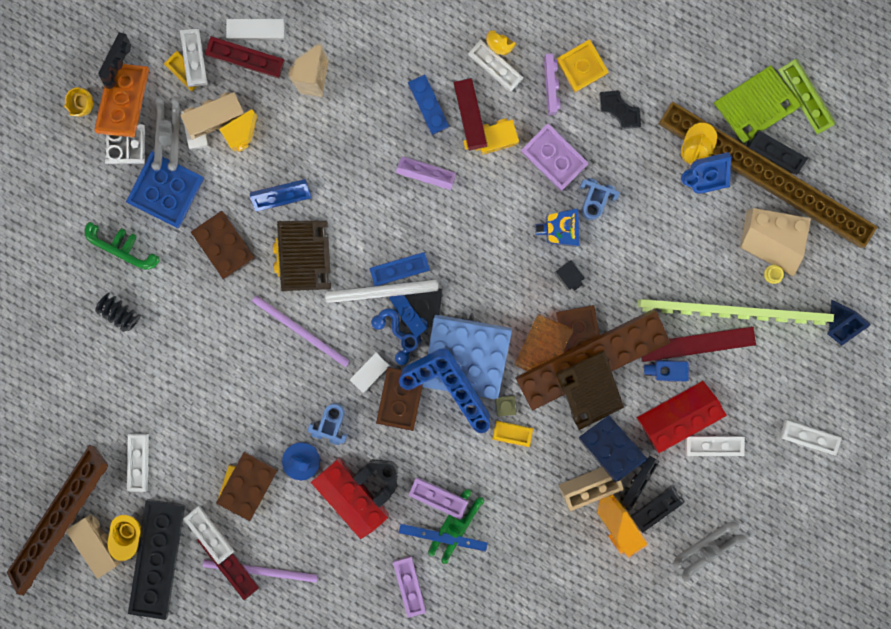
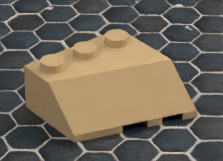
M756 208L749 209L746 212L740 248L772 265L780 266L783 271L794 277L804 258L811 218Z

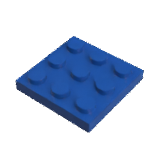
M151 151L126 203L179 229L204 177L179 164L175 171H170L168 169L170 160L163 156L161 169L155 171L152 168L154 152Z

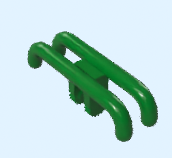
M92 222L86 224L84 235L91 244L140 269L150 270L159 263L160 258L153 253L145 260H140L129 254L137 235L131 234L120 250L119 247L126 234L125 229L121 228L110 245L97 237L99 230L97 225H94Z
M465 489L460 497L467 500L471 495V490ZM478 497L474 501L464 519L460 520L448 515L438 531L439 535L443 536V533H448L454 538L462 537L478 509L484 503V498ZM433 541L428 550L429 556L435 555L441 542ZM454 542V545L448 544L441 558L443 564L449 562V558L458 542Z

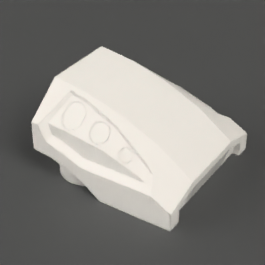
M137 125L135 137L106 135L105 164H145V125Z

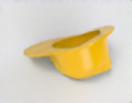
M697 123L690 127L686 133L681 147V156L690 166L698 159L712 156L717 142V133L713 126L707 123Z
M119 515L111 522L108 551L116 560L126 561L132 558L137 551L141 526L134 517Z

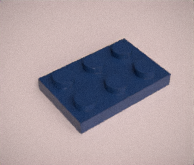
M609 415L579 437L580 442L615 483L646 461L645 455Z

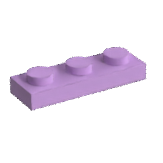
M545 54L544 69L548 116L556 115L557 110L560 109V98L556 97V90H559V80L555 79V71H557L558 65L557 59L554 60L553 54Z
M403 156L396 170L397 174L449 190L452 189L456 177L455 172Z
M418 477L415 478L408 495L460 520L469 503L468 500Z
M412 555L393 560L407 618L426 613Z

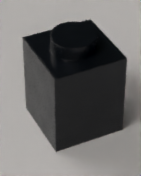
M571 260L554 272L567 291L571 289L575 291L583 285L581 281L585 277Z

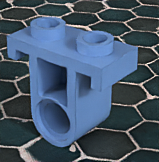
M587 178V180L583 179L579 186L581 190L585 187L589 188L581 213L586 220L592 221L601 216L608 196H612L611 200L616 201L620 192L616 191L614 186L607 184L602 186L597 184V180ZM592 205L596 208L595 215L588 213V206Z
M332 403L327 406L319 428H316V423L312 422L309 424L307 432H310L314 438L330 439L329 442L335 445L344 444L348 434L338 435L345 415L344 407L339 403ZM330 409H338L339 417L333 418L330 415Z

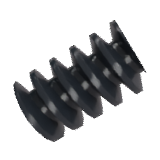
M107 293L97 303L96 313H102L103 318H108L110 323L114 322V326L120 327L122 332L130 331L139 321L141 314L134 317V309L127 312L129 305H125L122 308L123 301L120 300L115 303L117 297L108 298L110 293Z

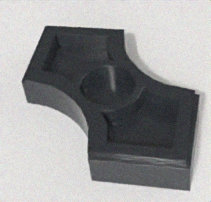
M619 90L599 93L601 112L613 115L619 121L621 129L641 128L640 108L626 104L621 98Z

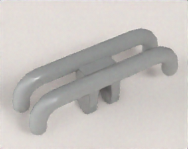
M157 97L155 99L157 108L155 152L152 168L155 171L161 169L163 145H169L171 149L168 169L175 171L178 165L180 104L176 97L171 99V125L170 122L164 121V102L161 97Z
M729 522L721 526L674 559V567L680 569L681 563L698 551L703 556L683 571V581L688 582L694 572L711 563L715 558L720 557L736 544L748 541L745 535H737L719 547L713 542L730 530H738V523Z

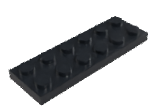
M152 499L145 500L128 614L162 620L168 618L185 505Z

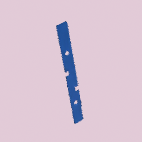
M400 524L399 528L400 534L454 545V542H458V546L485 552L487 550V542L461 536L454 538L447 533H443V536H440L437 531Z

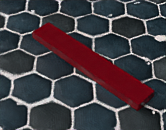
M754 326L670 338L671 343L642 356L641 361L648 362L755 346Z

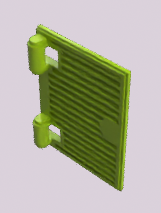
M771 65L714 102V105L743 144L750 141L757 130L763 132L802 106ZM788 100L790 106L784 109L781 103ZM750 125L752 130L745 134L742 129Z

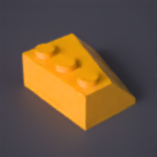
M612 494L600 499L597 514L611 533L608 537L619 553H625L629 558L646 547L648 543L615 496Z

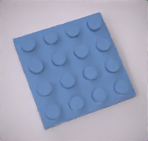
M435 315L428 354L441 348L449 350L479 397L496 399L499 397L512 328ZM438 359L440 362H446L445 359ZM454 374L448 375L449 377H452V378L456 377V375H454ZM439 376L423 383V387L448 391ZM458 390L461 393L466 392L465 390Z

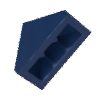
M831 300L830 314H834V321L829 322L827 334L842 346L868 328L871 323L855 310Z

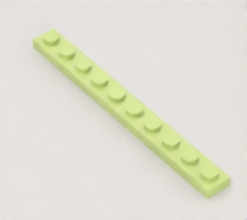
M643 299L637 302V307L642 308L644 312L655 308L662 309L661 313L673 314V310L681 311L680 314L692 315L693 311L700 312L699 316L711 317V313H719V317L730 318L732 314L738 315V319H750V316H757V320L769 321V317L776 318V322H788V319H795V323L807 324V320L814 321V325H826V322L834 321V314Z

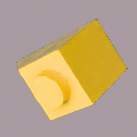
M253 109L219 129L230 148L235 152L237 150L238 152L245 150L252 141L257 120V114Z

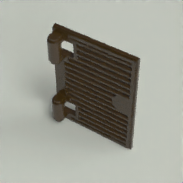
M277 221L281 291L331 289V283L328 281V273H330L329 238L326 237L325 230L328 227V221ZM315 228H318V237H316ZM318 274L321 276V283H318Z
M604 350L563 371L557 372V378L560 386L563 388L571 415L578 430L624 408ZM572 374L574 381L568 383L566 377ZM586 412L588 418L582 420L580 415Z

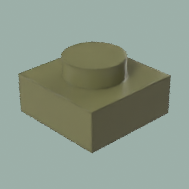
M514 395L496 398L497 417L516 415Z

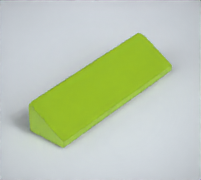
M797 58L778 69L788 88L802 105L801 109L817 135L836 124Z

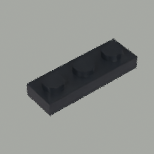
M760 130L756 131L747 145L748 148L796 175L808 159Z
M649 455L646 461L640 465L642 469L639 474L632 478L631 488L629 491H625L621 497V505L625 509L632 510L660 462L656 458Z

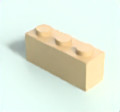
M235 92L223 93L219 96V99L214 101L210 99L204 101L200 107H190L183 111L184 113L180 116L192 140L220 129L244 114Z
M602 467L558 485L569 511L624 490L621 480L615 483Z
M92 514L66 530L97 579L123 562L114 559L108 551L109 535L103 533L99 520L93 517Z

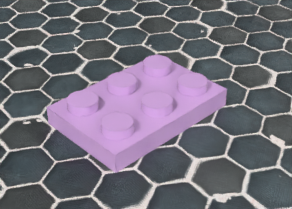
M548 123L520 151L560 191L589 164Z

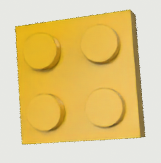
M590 39L556 58L574 93L609 73Z

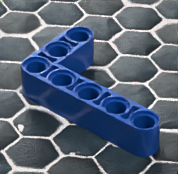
M444 348L438 349L402 369L399 379L402 388L410 390L439 376L472 428L477 433H486L489 430L490 414L449 350ZM438 359H445L446 362H440ZM427 367L429 370L424 371L421 368ZM454 374V375H456V377L452 378V377H449L448 375ZM405 376H411L413 379H407ZM458 390H465L466 392L461 393Z

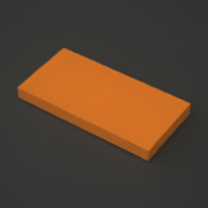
M123 64L121 70L117 72L114 78L115 86L111 89H107L104 86L94 128L96 134L135 137L149 74L148 66Z

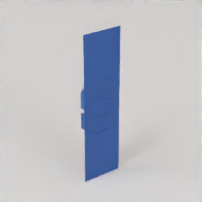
M404 295L390 296L389 300L415 338H417L426 329V326Z

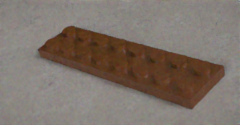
M654 308L515 378L533 411L565 395L556 375L558 371H563L603 350L605 351L611 371H614L671 342ZM572 374L566 377L568 383L574 381Z
M89 444L6 572L17 595L24 596L27 590L32 587L38 573L42 571L44 564L53 554L55 547L63 539L66 530L74 522L77 513L85 505L86 499L96 488L97 482L105 474L109 465L97 447Z

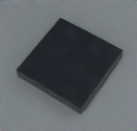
M438 288V291L404 295L419 318H424L428 326H433L434 316L440 315L442 289Z

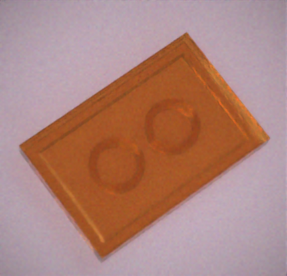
M537 314L514 365L529 371L561 355L573 329Z

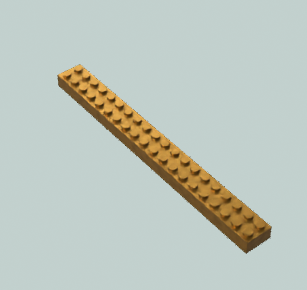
M672 101L658 125L684 140L690 127L697 123L707 122ZM713 126L717 133V142L712 156L729 152L731 156V169L859 248L866 247L877 229L876 225Z

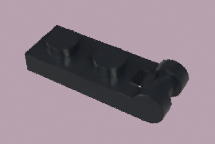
M121 32L118 33L98 72L103 85L107 89L115 86L114 78L117 72L121 70L123 61L131 50V44L127 35Z
M674 485L669 486L664 492L630 516L642 533L685 502L682 496L676 493L677 489ZM669 497L673 500L670 504L666 501Z

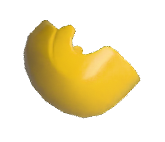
M490 30L486 35L489 48L498 55L509 54L517 45L516 42L505 35L496 33V30Z
M75 87L67 92L64 107L69 111L70 116L84 117L93 110L94 100L88 90L82 87Z

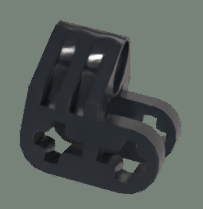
M371 459L352 479L360 486L377 470L378 476L387 483L372 499L379 508L396 491L398 467L395 462L390 460ZM391 467L393 474H385L384 468Z

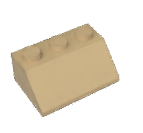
M317 44L294 61V66L290 67L289 78H291L292 83L300 94L317 97L323 96L329 59L321 44Z

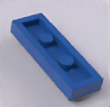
M424 74L409 81L410 90L431 135L449 128L426 75Z
M306 179L250 192V198L255 211H261L311 199V193Z
M425 252L369 268L375 287L430 271Z

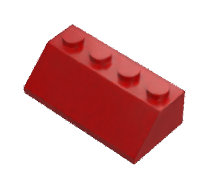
M702 380L636 418L653 449L661 453L727 415L717 397Z
M338 457L310 483L354 533L362 539L387 520L389 513L383 506L378 508L372 501L374 497L363 483L359 486L352 479L355 474Z

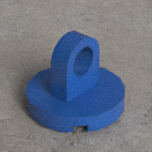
M294 443L283 454V470L294 480H307L314 476L320 468L321 459L319 453L310 443Z

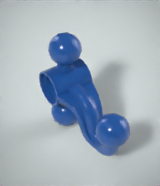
M390 308L384 309L372 318V327L381 330L386 325L385 317L390 316L392 318V332L401 340L403 350L396 353L395 361L399 365H406L410 360V351L415 350L421 345V336L419 335L415 338L412 332L405 334L400 331L398 313ZM420 318L427 329V321L424 318ZM408 337L415 340V346L408 344Z

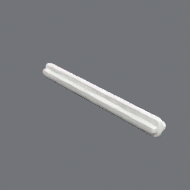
M437 280L330 291L326 292L325 299L327 303L434 292L438 291L439 286Z

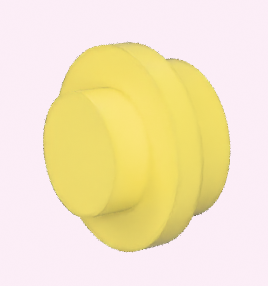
M770 265L764 271V278L768 283L777 284L783 279L784 272L778 265Z

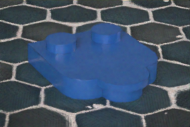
M729 152L694 161L690 169L684 171L681 175L682 183L691 187L697 194L730 187L731 156Z

